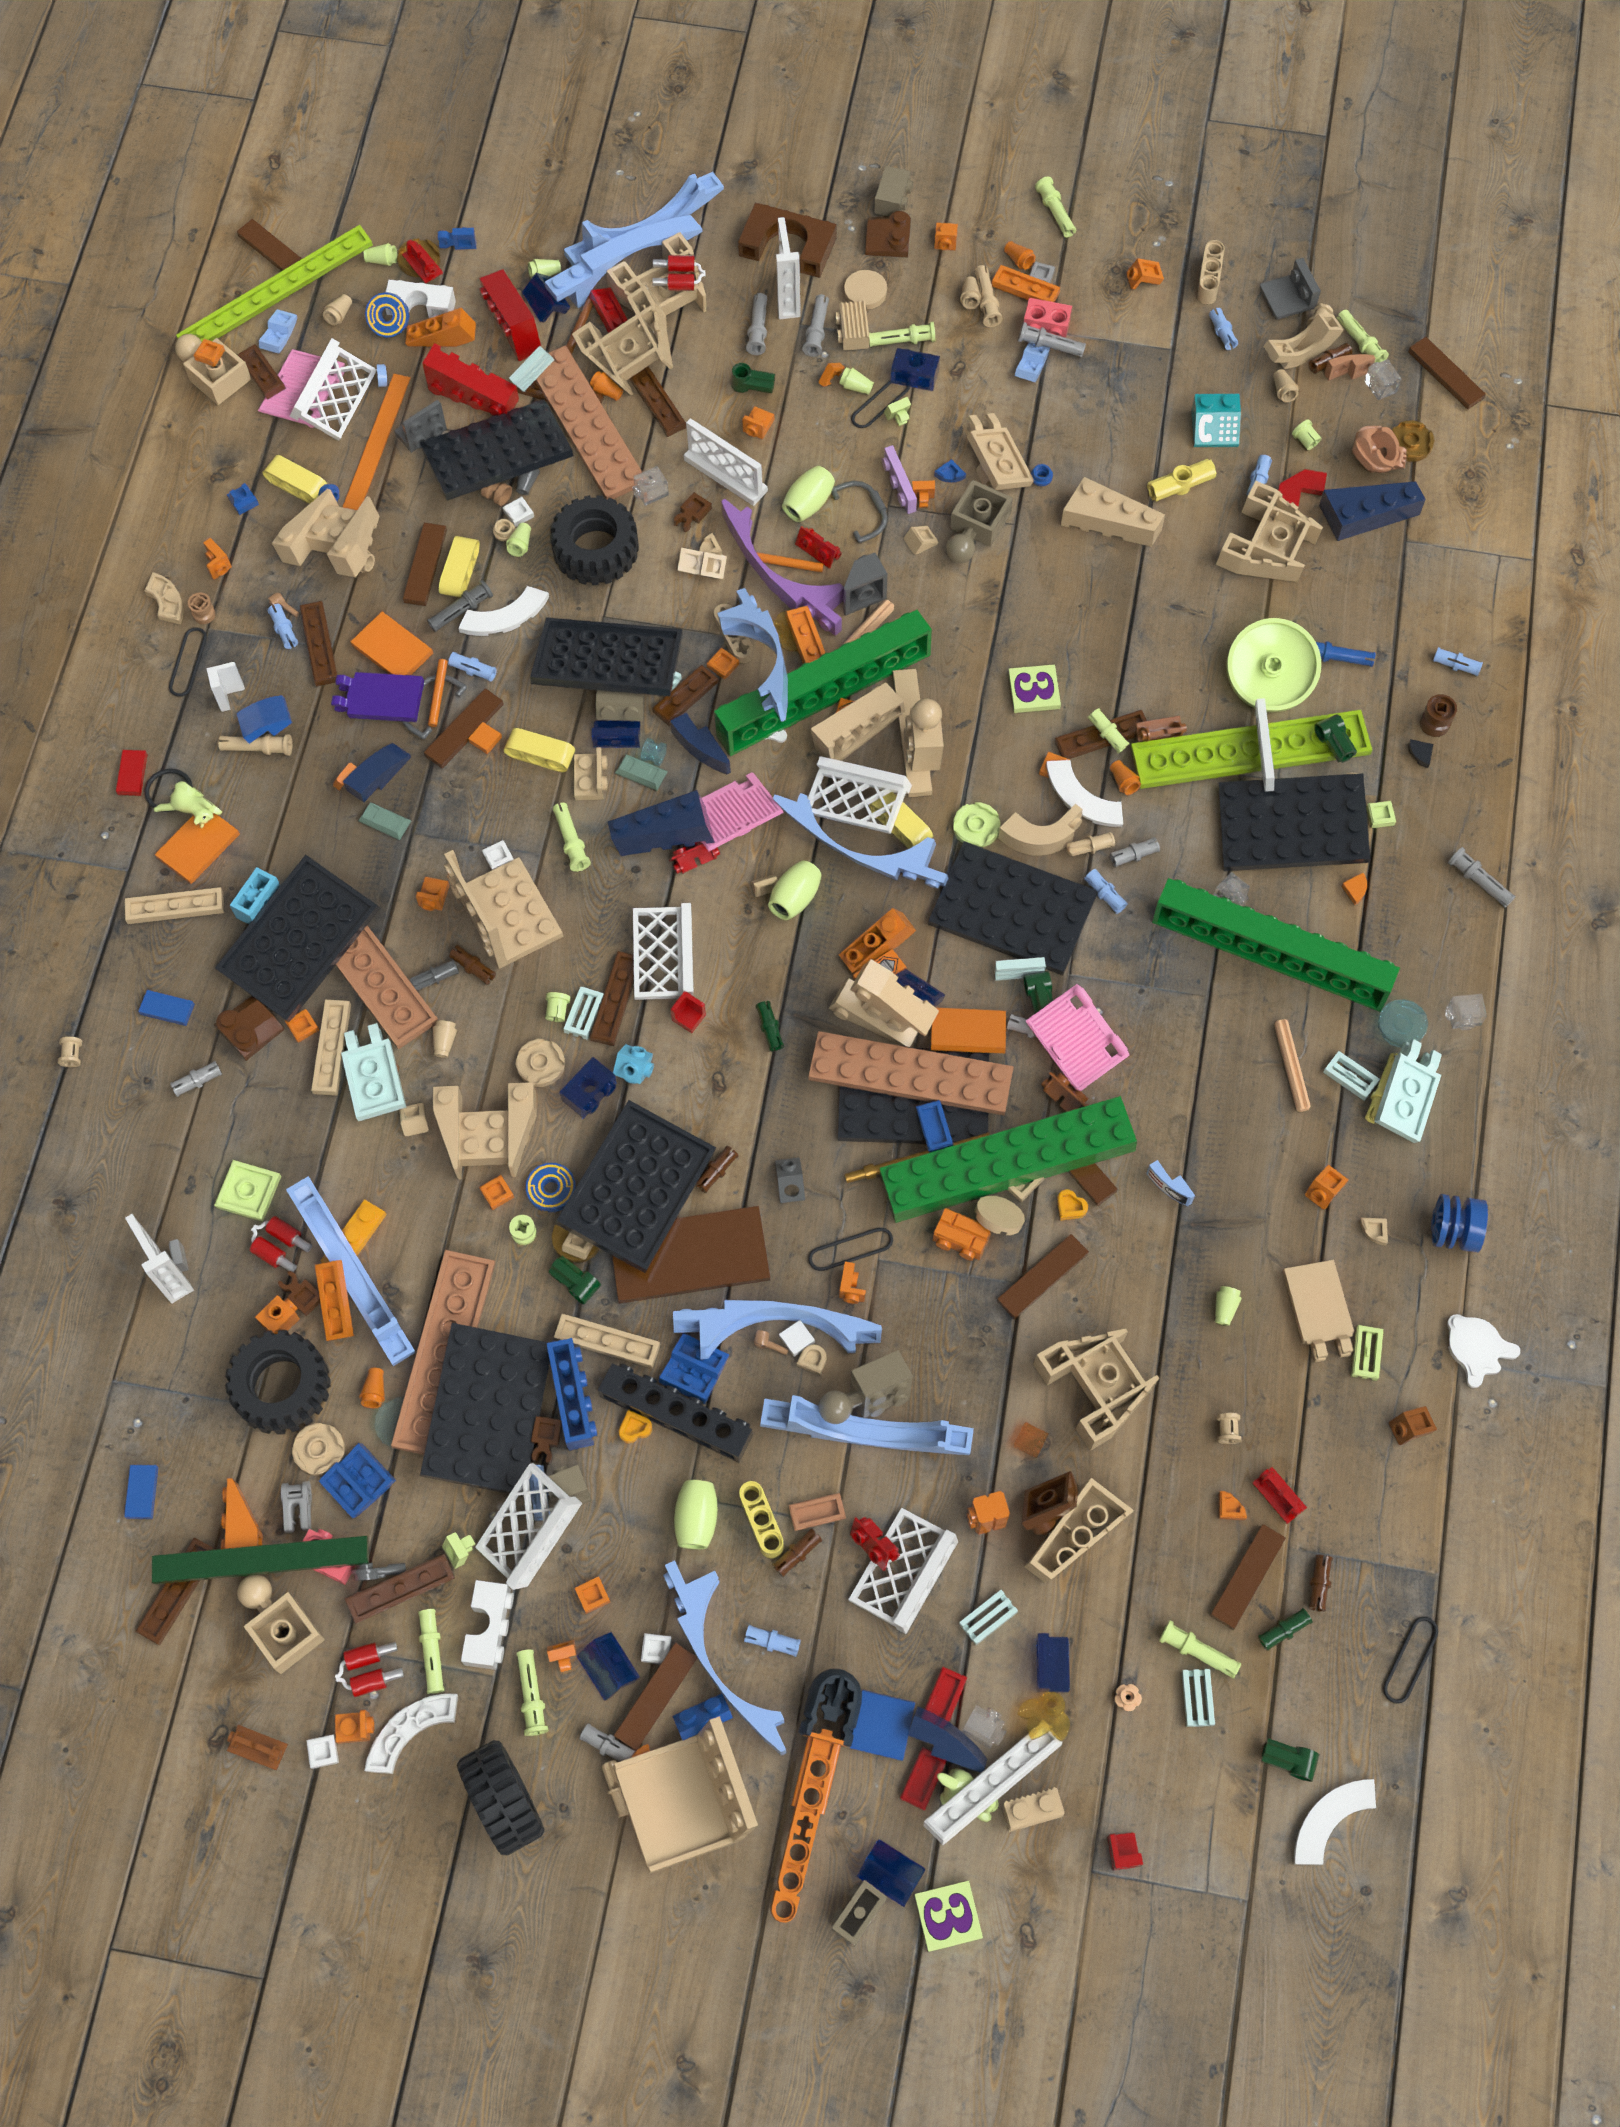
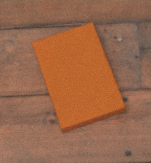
M383 611L350 641L355 649L388 674L412 675L433 654V650Z
M213 813V819L205 823L203 828L200 827V824H194L195 816L193 815L155 854L158 860L190 884L240 835L236 828L215 813Z
M936 1008L939 1012L932 1023L931 1050L1005 1054L1006 1011Z

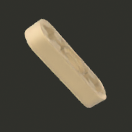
M720 604L714 610L715 623L731 654L739 659V663H748L753 658V645L748 637L737 636L732 638L723 634L717 613L730 609L732 606ZM741 643L743 650L747 651L746 654L739 652L738 644Z

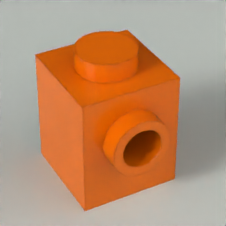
M278 1295L255 1316L262 1327L267 1331L272 1330L274 1334H278L279 1329L288 1331L300 1320L295 1312L298 1308L288 1298L283 1301Z

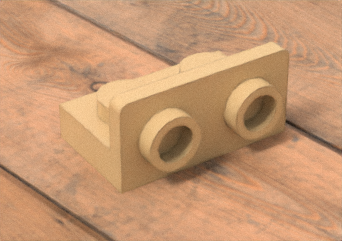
M601 747L596 748L597 754H574L575 801L604 799L603 790H608L607 776H603V770L608 769L607 755L602 754Z

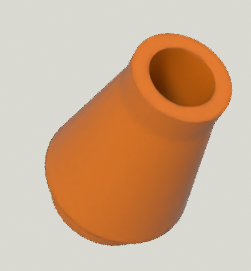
M1013 241L1008 242L1004 248V252L1009 255L1019 269L1028 270L1033 266L1036 259L1033 250L1018 245Z
M597 371L589 384L594 392L603 394L616 401L620 399L624 391L605 372Z
M1121 760L1111 764L1110 771L1115 778L1120 792L1126 795L1135 793L1141 786L1140 777L1125 766Z
M370 1368L368 1370V1375L359 1395L362 1406L380 1408L382 1402L385 1401L384 1371L382 1369Z

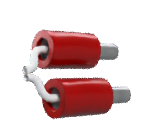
M668 255L667 260L653 259V267L668 268V272H695V266H697L699 272L702 273L696 281H694V274H668V278H653V286H667L668 291H694V284H698L701 278L705 276V270H702L701 265L695 262V255Z
M277 1216L272 1217L270 1221H265L259 1226L255 1224L251 1229L253 1236L251 1238L250 1252L274 1268L280 1265L286 1270L294 1272L297 1265L285 1258L286 1252L261 1236L256 1238V1229H262L266 1225L265 1232L290 1248L296 1245L305 1252H309L312 1245L300 1238L301 1232Z
M376 1642L344 1651V1661L340 1663L339 1673L335 1675L336 1681L342 1682L346 1689L352 1690L354 1697L387 1688L386 1682L404 1677L402 1668L386 1673L380 1668L351 1677V1686L347 1685L345 1679L339 1678L343 1674V1666L345 1664L348 1671L380 1662V1656L398 1651L396 1642L379 1647Z

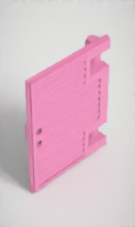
M292 349L278 373L286 389L268 400L265 397L258 411L306 424L313 428L314 426L301 418L298 421L290 417V414L321 357ZM337 361L339 368L345 367V363ZM336 373L333 376L327 375L330 385L339 383ZM327 390L318 392L320 402L327 400L329 396ZM318 408L310 409L313 411L311 417L315 419L321 417Z
M751 772L746 775L747 781L739 785L734 781L702 798L706 806L715 841L714 843L707 844L705 841H701L708 851L738 836H742L750 832L751 829L784 813L754 773Z
M1078 984L1025 1021L1075 1090L1079 1089L1082 1091L1129 1056L1128 1048L1119 1036L1114 1034L1093 1005L1092 999L1087 992ZM1074 996H1077L1083 1004L1077 1010L1070 1001ZM1110 1043L1118 1052L1112 1058L1105 1049Z

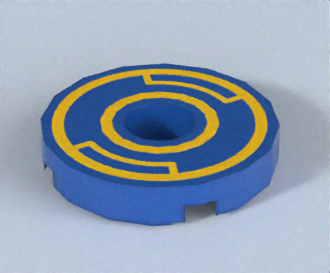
M390 292L378 293L370 299L366 306V322L370 329L379 336L386 338L395 337L401 334L408 326L410 318L408 306L397 294ZM386 308L390 309L393 314L390 321L384 320L382 316L383 310Z
M545 1163L537 1166L526 1180V1193L529 1201L536 1209L541 1211L557 1212L563 1210L576 1189L573 1174L567 1167L558 1163ZM554 1182L558 1185V1188L553 1193H547L544 1190L546 1184Z

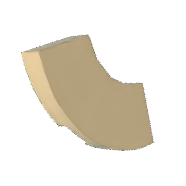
M152 572L144 591L147 596L153 598L158 603V618L181 625L184 608L179 592L167 578Z

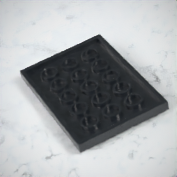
M545 399L512 409L507 414L495 415L460 429L431 437L426 442H420L421 449L447 501L574 457L572 448Z
M546 617L530 676L531 684L670 696L683 637V629Z
M1363 773L1274 779V791L1264 790L1263 779L1219 782L1224 871L1370 863Z
M964 841L950 871L946 885L943 887L929 918L928 925L1017 959L1044 957L1045 969L1063 976L1098 892L1095 889Z
M305 854L217 964L215 969L284 1020L290 1022L380 910V907Z
M914 1048L989 1062V1053ZM840 1086L838 1141L926 1144L916 1106L931 1102ZM941 1104L952 1142L988 1133L989 1113Z
M628 1100L556 1220V1225L646 1273L714 1154L716 1147Z
M457 1323L451 1324L420 1477L507 1494L511 1493L531 1463L534 1443L531 1442L536 1416H540L550 1364L547 1343L549 1342Z

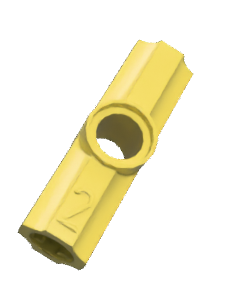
M1205 459L1190 466H1177L1173 473L1147 483L1149 496L1152 501H1159L1174 494L1184 495L1189 492L1191 487L1216 478L1215 465L1212 460Z

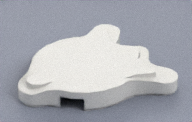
M1456 1314L1452 1315L1447 1321L1449 1352L1454 1360L1465 1370L1467 1384L1470 1388H1478L1482 1384L1484 1375L1500 1372L1501 1366L1497 1361L1498 1358L1513 1360L1520 1354L1519 1346L1503 1340L1497 1330L1483 1319L1468 1318Z

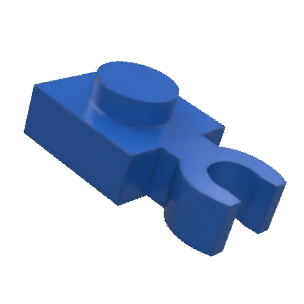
M474 227L452 228V233L438 231L440 248L454 246L455 250L477 249Z

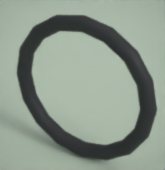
M169 768L158 771L146 783L144 789L146 801L152 808L158 806L150 798L149 790L154 780L161 775L168 773L178 774L193 788L189 776L178 769Z

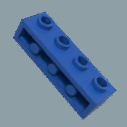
M572 1338L547 1343L567 1448L570 1451L594 1445L593 1437L598 1435L595 1421L589 1420L588 1412L593 1411L590 1396H585L583 1387L588 1386L585 1371L580 1372L578 1362H583L580 1346L575 1347Z

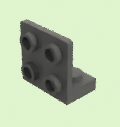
M1304 258L1295 260L1291 275L1260 284V290L1277 320L1314 309L1321 292Z
M439 400L434 401L405 420L402 426L394 430L396 437L411 453L421 448L420 442H426L427 439L439 436L447 430L441 403Z

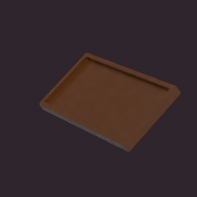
M759 1206L677 1218L646 1273L612 1255L619 1304L771 1280Z

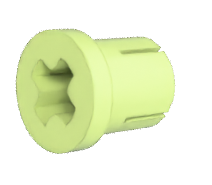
M1309 419L1299 424L1292 432V436L1295 439L1298 438L1307 450L1314 448L1322 439L1312 427V422Z
M558 992L546 993L545 999L548 1002L545 1019L549 1021L554 1020V1022H564L567 1004L570 1003V996Z

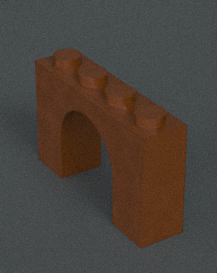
M755 202L738 241L739 256L760 261L768 241L778 235V218L784 217L787 233L799 236L806 243L800 256V273L820 278L837 239V224Z

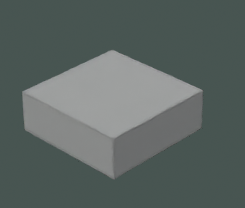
M1034 262L1029 275L1051 283L1055 267Z
M178 1239L169 1241L172 1261L181 1272L189 1270L184 1246Z

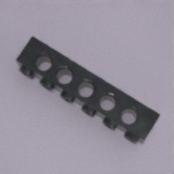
M611 1364L598 1389L601 1398L626 1410L640 1414L653 1423L740 1463L753 1437V1431L749 1428V1423L739 1418H736L734 1421L726 1417L727 1414L718 1408L713 1407L711 1410L704 1407V1403L695 1397L690 1396L687 1399L679 1395L680 1391L669 1385H666L664 1388L656 1384L657 1381L648 1375L643 1374L641 1377L634 1374V1370L625 1364H620L619 1366ZM628 1384L637 1386L636 1391L631 1394L625 1393L623 1390ZM651 1395H658L660 1397V1401L657 1404L651 1405L646 1402ZM674 1406H681L684 1409L678 1416L670 1414V1410ZM697 1417L707 1419V1423L702 1427L695 1426L693 1421ZM720 1428H728L731 1431L726 1438H720L716 1433Z

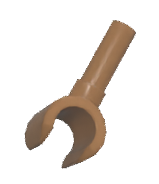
M275 593L268 598L269 604L272 605L274 610H276L274 604H280L283 609L293 616L297 617L299 615L298 611L285 602L280 593Z
M761 1330L756 1332L754 1344L757 1348H769L787 1355L789 1349L769 1341L768 1332Z

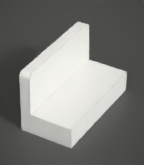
M235 662L207 668L210 686L221 712L231 710L227 694L245 689Z

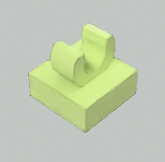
M908 397L887 406L884 411L887 420L895 417L899 426L907 423V420L910 419L907 411L911 406Z
M456 1532L446 1537L442 1548L454 1569L464 1565L469 1555L468 1553L473 1550L472 1546L475 1545V1542L471 1535L460 1540Z

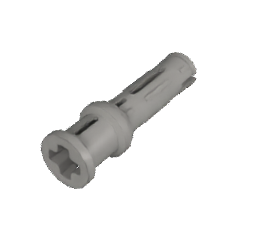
M757 293L753 297L752 324L747 331L749 341L746 344L747 352L752 355H761L766 350L764 339L767 336V330L764 324L767 296L763 293Z
M823 294L815 297L811 324L805 332L806 342L803 344L802 351L810 357H817L822 353L821 341L825 338L823 326L829 298Z
M1023 322L1018 336V342L1026 341L1035 344V347L1038 348L1042 346L1050 347L1082 357L1086 343L1048 333L1043 327L1038 329L1028 326L1026 322Z
M1463 847L1449 860L1448 864L1450 866L1454 865L1464 873V878H1471L1504 908L1516 897L1481 868L1482 865L1479 860L1475 861L1465 853Z

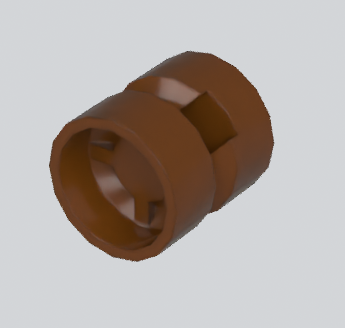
M1444 694L1432 696L1428 700L1420 719L1422 731L1432 737L1445 735L1449 731L1456 715V702L1450 696Z

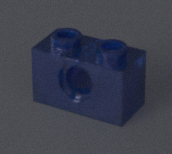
M897 348L891 367L890 382L933 391L939 373L940 356Z
M592 1057L559 1092L561 1100L584 1119L588 1114H593L600 1105L599 1102L605 1096L608 1097L614 1092L617 1084L616 1077L613 1072ZM588 1086L596 1087L593 1092L584 1091Z

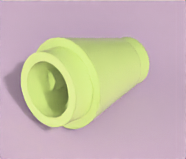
M389 243L364 250L365 262L388 266L397 262V249Z
M533 259V261L528 262L530 279L539 281L561 273L559 260Z
M846 367L839 384L843 385L845 389L869 395L874 382L870 381L856 369Z
M519 523L507 540V551L511 555L521 557L528 551L531 527L528 524Z
M1221 1286L1220 1291L1216 1292L1215 1323L1230 1326L1242 1299L1240 1297V1290Z

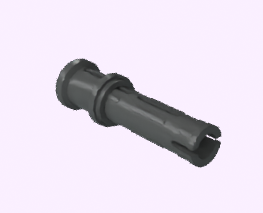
M481 579L478 585L469 591H463L461 598L430 619H427L429 626L433 631L437 632V630L468 609H476L477 605L486 598L491 599L493 594L488 585Z

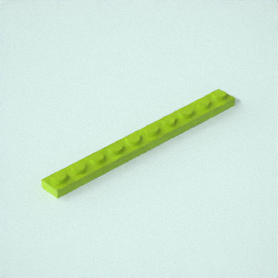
M358 225L176 334V337L178 339L184 334H193L201 341L203 339L213 341L216 338H220L373 246L372 241L361 225Z

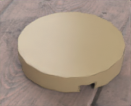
M859 270L852 273L846 279L844 285L845 298L848 303L865 301L867 309L876 308L885 301L887 283L883 276L875 271Z
M535 1039L527 1042L518 1052L515 1063L518 1074L525 1083L533 1082L534 1087L552 1085L560 1079L564 1072L565 1058L563 1052L552 1041Z
M982 1197L974 1209V1213H977L976 1219L984 1228L996 1234H1000L1002 1231L1007 1232L1006 1235H1014L1021 1230L1025 1222L1021 1209L1013 1202L1002 1197Z
M313 1423L304 1427L294 1439L295 1442L292 1447L294 1461L303 1472L312 1476L325 1475L336 1462H341L345 1456L343 1437L331 1425Z

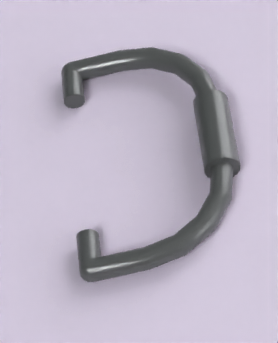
M862 481L844 482L833 487L831 494L835 500L840 498L837 491L852 486L862 487L870 493L874 505L882 516L881 524L875 531L862 537L858 531H854V537L858 543L876 537L886 527L888 518L887 508L878 491Z
M436 674L424 679L423 690L429 682L435 681ZM445 675V681L459 687L455 694L460 697L467 689V686L457 679ZM402 721L403 725L410 732L421 739H426L432 732V729L427 727L422 733L409 722Z

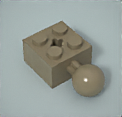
M972 480L951 515L950 529L961 534H956L948 540L946 545L948 557L956 563L968 562L975 553L973 540L991 547L1011 515L1013 497Z
M899 1350L852 1370L850 1393L845 1394L834 1390L824 1394L819 1402V1413L823 1420L830 1424H841L850 1417L852 1408L858 1407L863 1418H867L869 1416H879L885 1409L895 1405L898 1407L905 1404L911 1395L913 1375Z

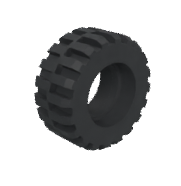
M591 495L584 496V499L581 500L577 498L571 501V505L566 504L563 506L561 513L558 512L555 515L554 522L550 528L553 556L560 571L564 574L567 573V577L575 581L578 579L579 583L585 585L587 582L592 583V585H599L602 582L608 584L614 578L618 580L623 577L624 571L626 573L629 572L632 568V563H635L638 557L639 543L636 522H634L631 512L627 511V507L622 503L617 504L615 499L608 498L607 500L604 499V496L597 495L596 498H591ZM593 531L606 532L614 537L610 544L596 550L584 549L575 544L582 535Z
M280 1329L278 1334H274L272 1330L264 1331L263 1337L259 1338L257 1335L249 1338L251 1343L247 1346L242 1344L238 1348L240 1351L238 1356L232 1355L229 1361L232 1369H226L225 1378L228 1380V1383L225 1384L226 1393L230 1396L228 1400L240 1417L254 1429L259 1428L261 1432L268 1434L274 1431L277 1435L285 1434V1429L295 1432L300 1430L299 1424L303 1422L306 1425L310 1424L313 1421L311 1416L314 1413L319 1415L323 1410L320 1404L322 1401L327 1402L329 1397L327 1388L331 1387V1379L328 1376L329 1369L319 1351L308 1339H304L302 1335L296 1332L290 1335L287 1330ZM287 1361L295 1363L301 1371V1380L296 1391L281 1402L266 1403L261 1401L256 1395L255 1387L257 1379L263 1370L277 1362Z
M492 1740L459 1759L457 1769L464 1787L487 1834L501 1855L508 1856L542 1837L545 1829L513 1761L500 1741Z

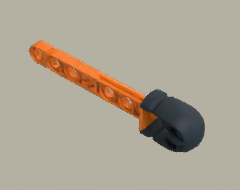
M828 1669L821 1672L813 1680L803 1712L806 1719L801 1721L799 1733L808 1737L791 1804L795 1809L777 1878L778 1891L774 1890L770 1909L773 1918L779 1922H789L797 1913L800 1900L797 1894L803 1888L820 1814H825L841 1746L851 1747L854 1738L851 1730L856 1728L862 1704V1691L857 1679L851 1673L842 1669ZM824 1686H826L824 1695L828 1699L826 1705H821V1710L824 1713L823 1719L836 1722L838 1716L846 1711L844 1725L840 1727V1740L832 1736L833 1731L821 1729L819 1734L812 1732L813 1725L817 1723L818 1717L816 1713L818 1705L825 1700V1696L821 1694ZM849 1693V1701L843 1705L842 1710L840 1709L842 1700H847ZM816 1760L822 1761L825 1765V1772L820 1777L814 1776L810 1771L811 1764ZM808 1788L816 1789L819 1794L818 1801L813 1805L807 1804L803 1798L804 1792ZM804 1816H807L808 1822L812 1823L810 1829H805L803 1836L809 1837L808 1843L803 1840H793L794 1833L798 1836L800 1835L801 1827L797 1825V1821L803 1820ZM795 1844H800L805 1849L804 1858L799 1861L793 1860L790 1856V1849ZM793 1872L797 1875L798 1884L795 1888L787 1889L784 1886L783 1877L786 1873ZM780 1901H787L791 1905V1913L785 1918L779 1917L776 1913V1906Z

